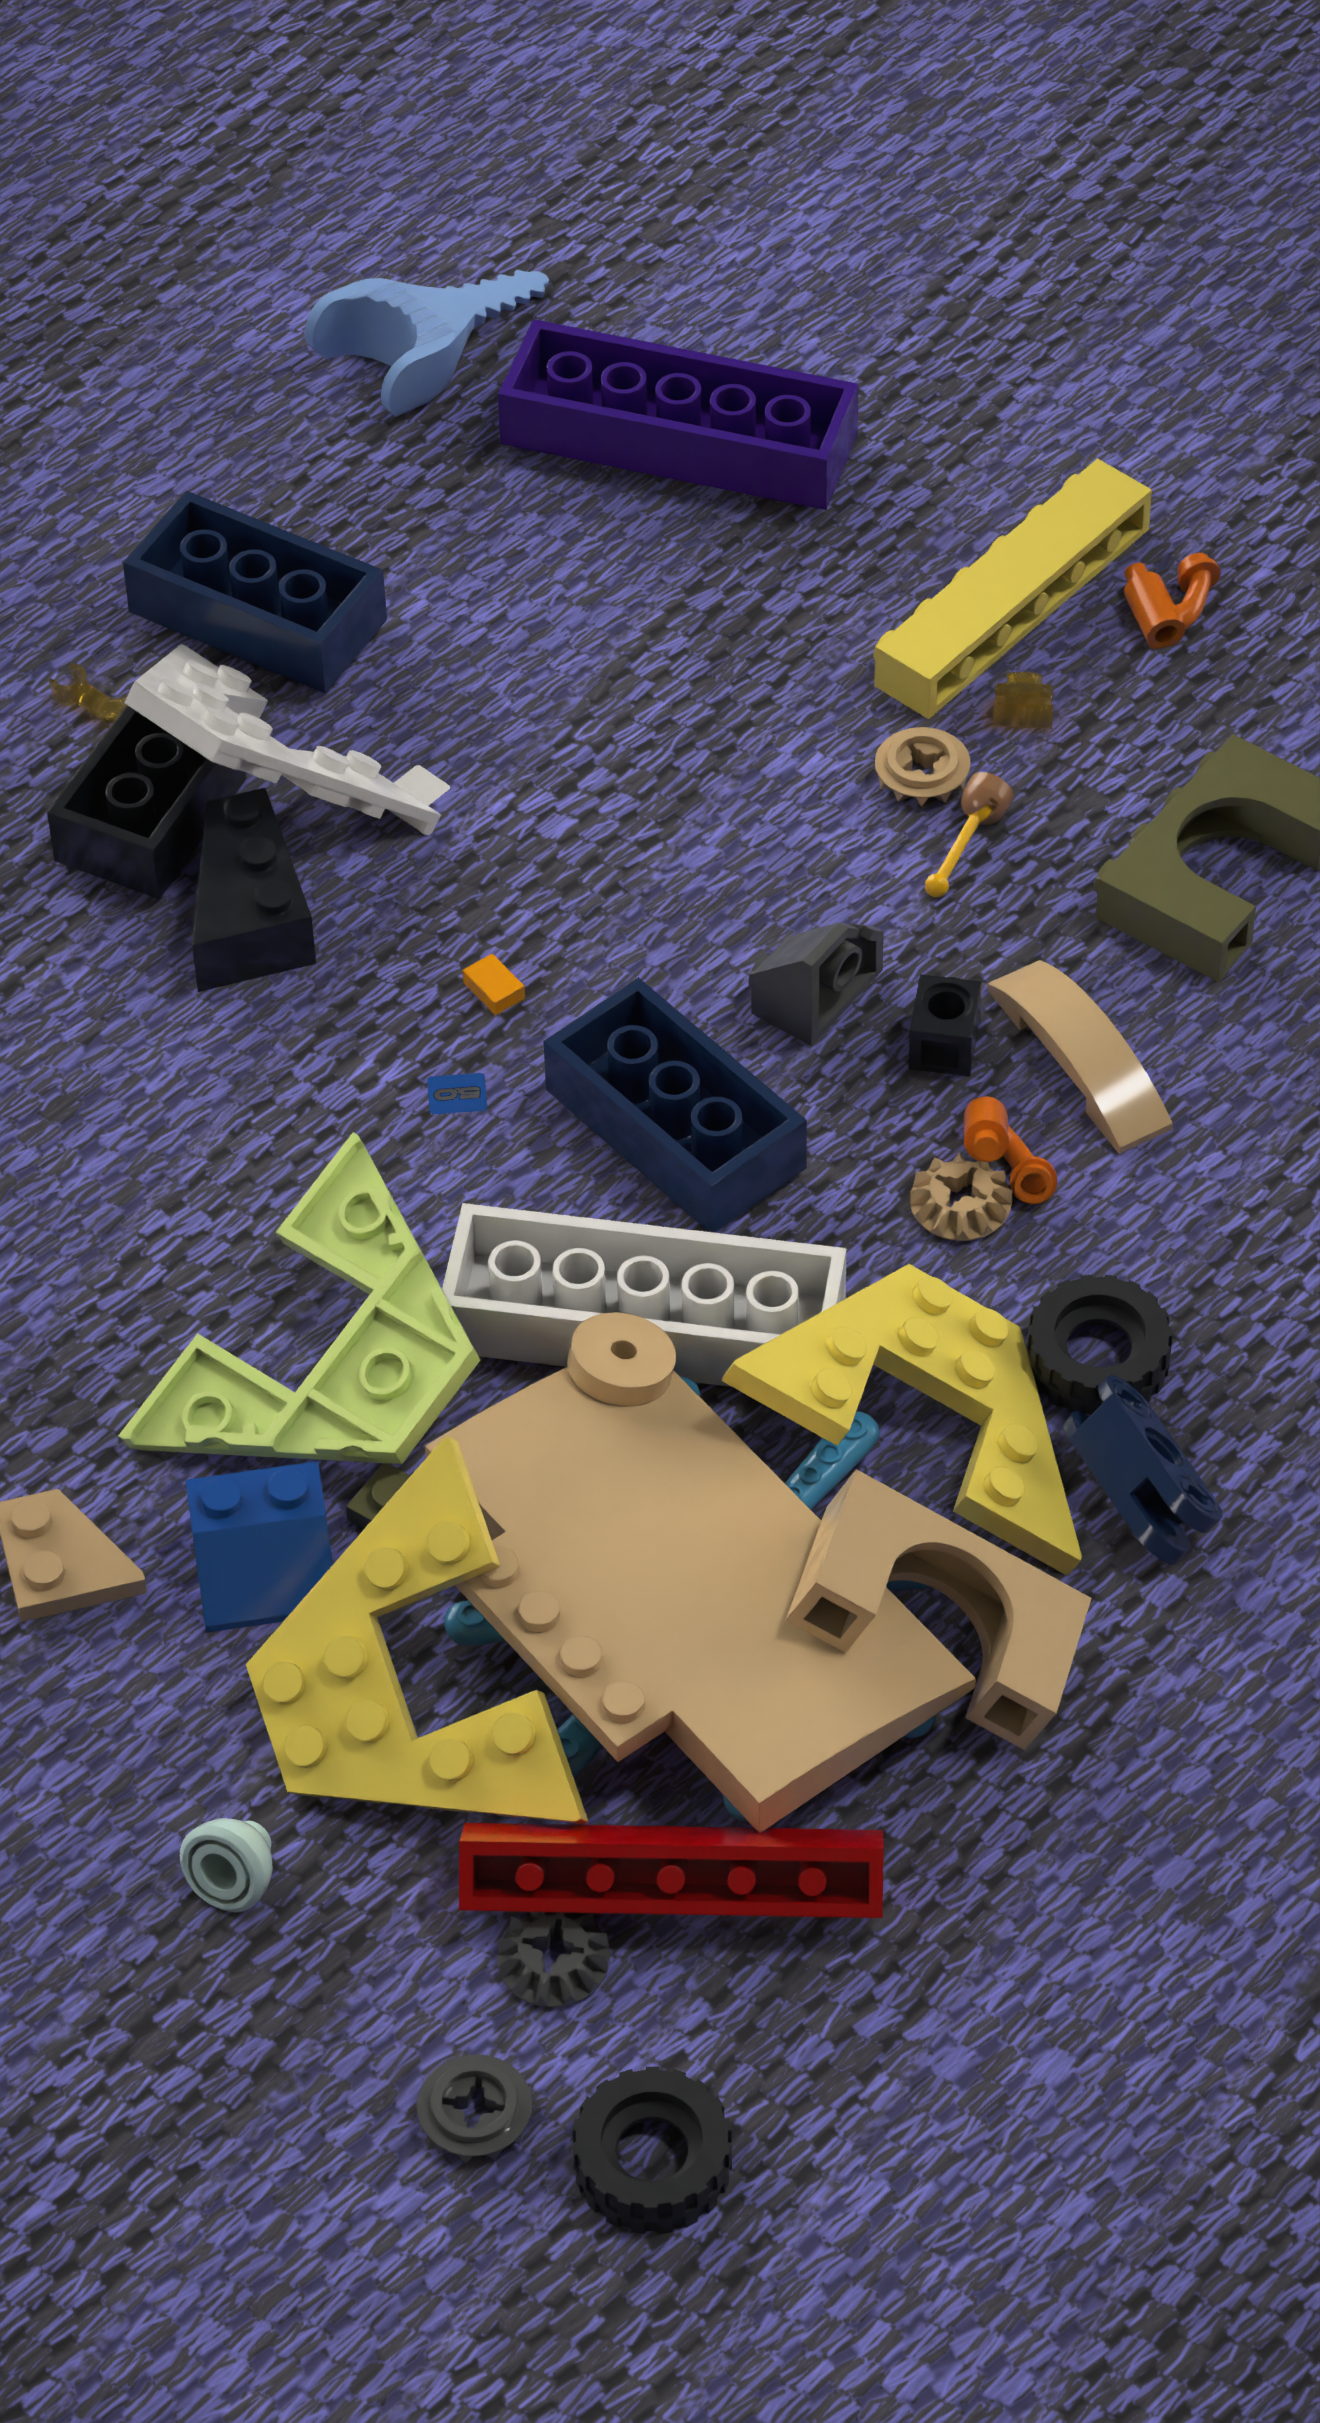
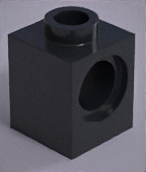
M920 974L909 1034V1069L961 1076L971 1075L981 1016V981Z

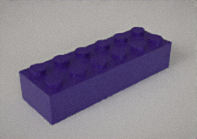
M533 319L498 392L500 444L827 510L858 435L859 384Z

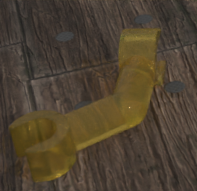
M68 663L71 679L74 684L64 686L53 679H49L52 695L56 702L65 706L79 705L104 722L114 723L127 706L124 703L127 696L112 699L90 685L86 670L78 664Z

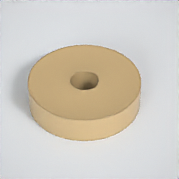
M603 1313L586 1319L576 1328L568 1353L567 1367L576 1385L591 1397L612 1405L639 1406L658 1399L666 1392L670 1385L676 1362V1351L669 1336L651 1321L627 1313Z

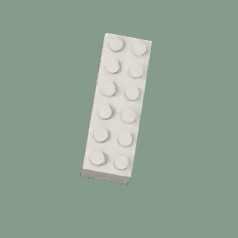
M462 1203L442 1290L478 1356L567 1367V1358L573 1334L583 1321L603 1313H627L651 1321L669 1336L676 1351L674 1371L679 1376L689 1378L697 1383L730 1386L721 1380L736 1359L846 1298V1248Z

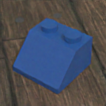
M318 1461L186 1479L206 1633L283 1622L333 1565Z

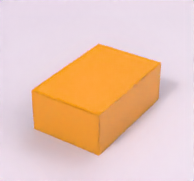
M493 953L462 970L463 983L495 1016L525 999V986Z

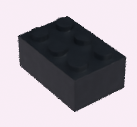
M127 705L47 811L54 861L160 899L203 840L207 801L235 795L247 779L246 772L210 761Z

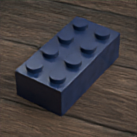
M189 491L184 492L122 562L130 613L324 693L328 691L387 620L384 574L382 569Z
M639 977L543 1041L546 1090L708 1232H717L807 1168V1120Z

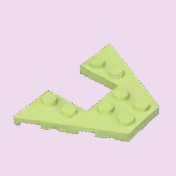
M353 1132L276 1233L283 1244L368 1293V1298L296 1392L197 1333L118 1435L127 1447L146 1451L403 1464L481 1361L360 1137Z

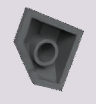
M838 922L786 937L770 955H762L750 972L748 983L751 987V1013L812 1046L883 971L884 931L874 926Z

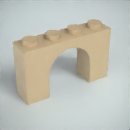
M856 1469L826 1507L786 1621L846 1653L876 1616L887 1582L896 1580L914 1581L940 1591L953 1600L966 1613L978 1633L982 1646V1666L965 1718L1025 1750L1057 1714L1092 1598Z

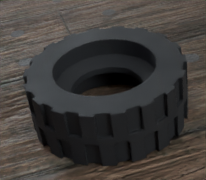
M1092 1274L1080 1276V1279L1073 1281L1068 1279L1059 1283L1058 1288L1052 1292L1048 1290L1041 1297L1038 1307L1034 1306L1030 1315V1325H1028L1027 1353L1038 1391L1040 1393L1044 1392L1049 1397L1048 1401L1057 1407L1061 1405L1069 1409V1413L1080 1411L1084 1414L1092 1415L1103 1403L1099 1397L1098 1386L1109 1375L1117 1376L1126 1381L1148 1403L1154 1393L1158 1394L1164 1386L1165 1376H1168L1170 1367L1172 1327H1169V1315L1165 1307L1161 1308L1158 1304V1298L1150 1291L1147 1293L1142 1290L1140 1284L1131 1280L1128 1282L1119 1280L1117 1276L1105 1275V1277H1093ZM1106 1325L1123 1331L1130 1340L1132 1350L1128 1359L1122 1364L1111 1367H1092L1072 1359L1067 1350V1341L1070 1335L1079 1327Z
M646 2067V2070L635 2072L630 2069L620 2072L619 2077L611 2081L607 2079L596 2087V2092L590 2098L587 2096L581 2104L579 2119L575 2118L572 2129L573 2167L576 2184L580 2193H585L587 2205L595 2213L599 2211L606 2217V2222L616 2227L622 2225L631 2228V2232L645 2234V2231H659V2234L673 2232V2228L685 2225L686 2228L698 2222L699 2216L705 2212L710 2213L718 2204V2196L721 2192L725 2193L729 2184V2170H732V2132L729 2118L725 2119L724 2105L718 2096L714 2098L709 2093V2087L699 2079L694 2081L686 2077L685 2072L673 2069L672 2072L660 2070V2067ZM645 2121H661L678 2129L688 2145V2156L682 2168L671 2177L659 2181H645L627 2173L618 2161L616 2150L621 2136L630 2127Z

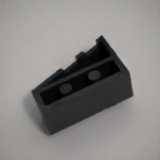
M266 788L207 801L192 940L198 992L316 964L312 916Z

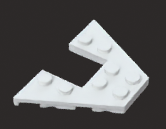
M180 644L135 680L124 702L214 763L235 770L245 771L276 784L282 775L311 796L343 807L354 808L378 819L381 818L384 810L387 809L425 835H430L441 817L440 813L380 775L378 772L381 765L365 754L349 750L347 756H342L322 746H317L314 752L289 749L271 737L270 734L273 728L268 723L259 719L268 700L249 688L252 680L242 672L225 665L217 667L183 644Z

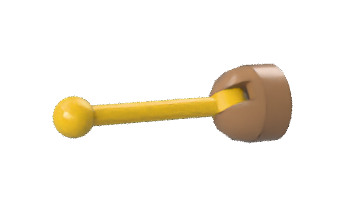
M978 772L971 776L961 798V807L969 818L938 872L926 879L925 890L930 896L939 898L947 893L949 889L947 879L977 826L994 824L1006 814L1014 799V793L1011 787L1000 777L987 772Z

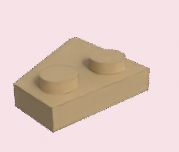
M59 1489L0 1502V1537L21 1622L147 1593L143 1571Z

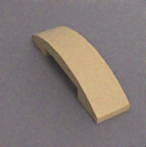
M1039 960L987 983V990L1017 1028L1021 1030L1029 1026L1086 1097L1087 1115L1119 1154L1173 1129L1172 1120L1158 1092L1130 1046L1100 1007L1067 975L1052 965Z

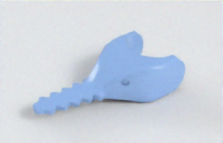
M516 270L514 276L499 274L496 281L481 279L480 285L464 283L463 288H455L453 286H447L446 288L426 287L383 278L360 280L329 292L320 298L308 315L305 341L313 350L326 359L341 355H357L373 358L390 365L391 368L382 384L381 403L387 411L397 417L430 402L448 387L471 331L477 326L484 324L486 317L499 318L501 310L513 311L516 303L529 304L531 296L543 298L549 278L546 274L539 271L525 272Z

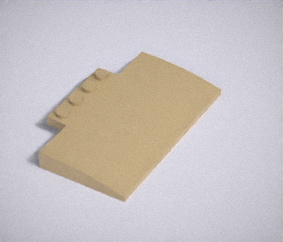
M568 1367L485 1409L425 1445L427 1458L442 1439L451 1437L458 1441L500 1563V1567L455 1586L617 1762L665 1731L759 1833L969 1693L976 1686V1678L887 1587L885 1588L876 1616L846 1653L786 1621L821 1520L674 1370L668 1389L658 1399L639 1406H618L599 1401L585 1393L573 1381Z

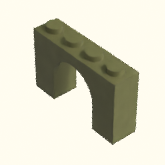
M1232 734L1217 752L1210 751L1203 757L1196 770V774L1183 788L1176 787L1172 790L1163 805L1162 811L1150 824L1142 823L1136 829L1125 851L1116 860L1109 859L1101 867L1094 882V891L1097 892L1096 918L1219 982L1252 946L1256 906L1198 876L1184 863L1182 856L1194 846L1207 840L1220 837H1242L1262 842L1319 871L1320 778Z

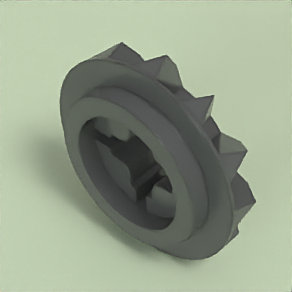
M531 1912L522 1919L512 1917L508 1931L503 1939L498 1940V1968L502 1980L516 1996L534 2005L563 2007L577 2003L590 1996L601 1985L609 1969L610 1951L608 1937L596 1925L592 1913L583 1916L578 1913ZM556 1935H561L564 1952L567 1954H560L556 1963H552L550 1973H546L543 1952L540 1950L548 1949L551 1940H555Z
M479 2054L453 2058L437 2067L426 2078L419 2091L417 2114L421 2133H425L429 2137L438 2154L445 2150L457 2154L465 2164L474 2156L488 2155L496 2161L502 2149L512 2143L520 2145L523 2131L528 2121H532V2098L528 2084L517 2069L499 2058ZM477 2089H482L485 2109L492 2113L481 2114L479 2122L474 2124V2128H468V2123L465 2122L464 2111L459 2109L468 2108L471 2100L476 2098Z

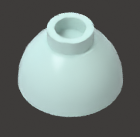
M220 1818L205 1822L189 1832L181 1844L180 1864L182 1872L193 1891L208 1904L229 1912L248 1910L255 1906L264 1895L272 1876L273 1865L270 1836L260 1824L253 1821Z

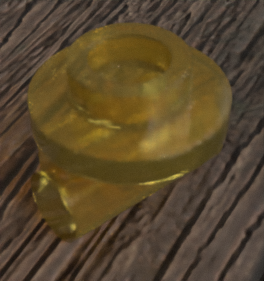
M1031 672L1007 673V682L995 684L994 687L996 698L993 709V727L1052 729V697L1054 687L1042 684V674Z

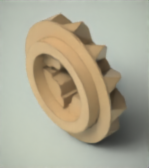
M916 727L899 731L888 737L880 745L875 756V772H877L880 788L892 789L898 802L908 797H915L921 807L931 797L946 803L951 791L964 790L967 775L970 773V756L964 744L948 732L935 728ZM914 760L916 764L920 763L924 768L933 767V774L925 775L920 769L912 771V761Z
M960 1152L953 1161L943 1162L934 1157L927 1171L916 1172L914 1184L910 1191L911 1210L919 1224L936 1236L956 1241L979 1239L993 1233L1006 1221L1012 1205V1190L1007 1185L1005 1172L992 1170L988 1162L966 1161ZM971 1184L972 1197L963 1196L959 1202L955 1201L950 1208V1191L958 1193L963 1187Z

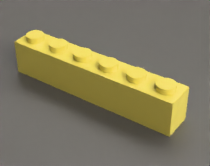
M1098 458L1080 474L1070 476L1060 491L1043 505L1035 506L1021 524L1008 535L998 537L982 557L970 567L960 569L950 584L932 599L928 598L921 602L911 617L895 630L887 631L879 639L873 653L875 660L874 686L927 719H930L1149 530L1152 489Z

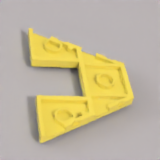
M907 1264L736 1359L724 1374L721 1381L838 1446L851 1428L872 1366L879 1367L981 1425L953 1512L1065 1575H1069L1081 1561L1082 1555L1021 1327L1005 1319L998 1312L984 1307L949 1287L942 1280L926 1274L911 1264Z
M451 1437L442 1439L246 1664L287 1792L312 1797L342 1798L360 1802L400 1804L428 1809L466 1813L477 1812L504 1817H525L583 1825L589 1821L543 1692L534 1690L420 1738L417 1737L377 1617L500 1567L458 1441Z

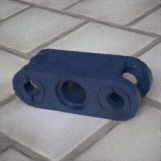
M1109 1375L1098 1386L1099 1397L1103 1401L1099 1408L1091 1416L1080 1411H1073L1063 1422L1064 1431L1141 1544L1160 1560L1168 1564H1176L1191 1549L1190 1540L1180 1524L1184 1522L1196 1531L1208 1533L1223 1517L1222 1510L1144 1397L1123 1379Z

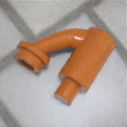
M1194 553L1185 557L1179 563L1177 582L1181 590L1186 594L1182 602L1174 605L1159 574L1148 572L1145 564L1140 562L1133 563L1126 568L1124 576L1127 583L1123 591L1124 596L1151 648L1159 649L1177 644L1183 638L1185 630L1194 624L1201 615L1209 589L1218 582L1221 575L1217 562L1209 558L1208 555Z
M984 1096L971 1101L964 1112V1145L968 1154L981 1162H992L1003 1156L1012 1168L1009 1181L1010 1188L1016 1198L1028 1204H1039L1048 1200L1054 1194L1057 1187V1174L1052 1164L1043 1158L1033 1156L1021 1138L1008 1125L1007 1110L999 1100Z

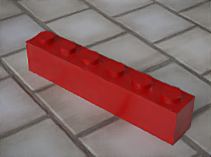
M465 1823L459 1840V1911L883 1918V1830L767 1828L759 1833L755 1828Z

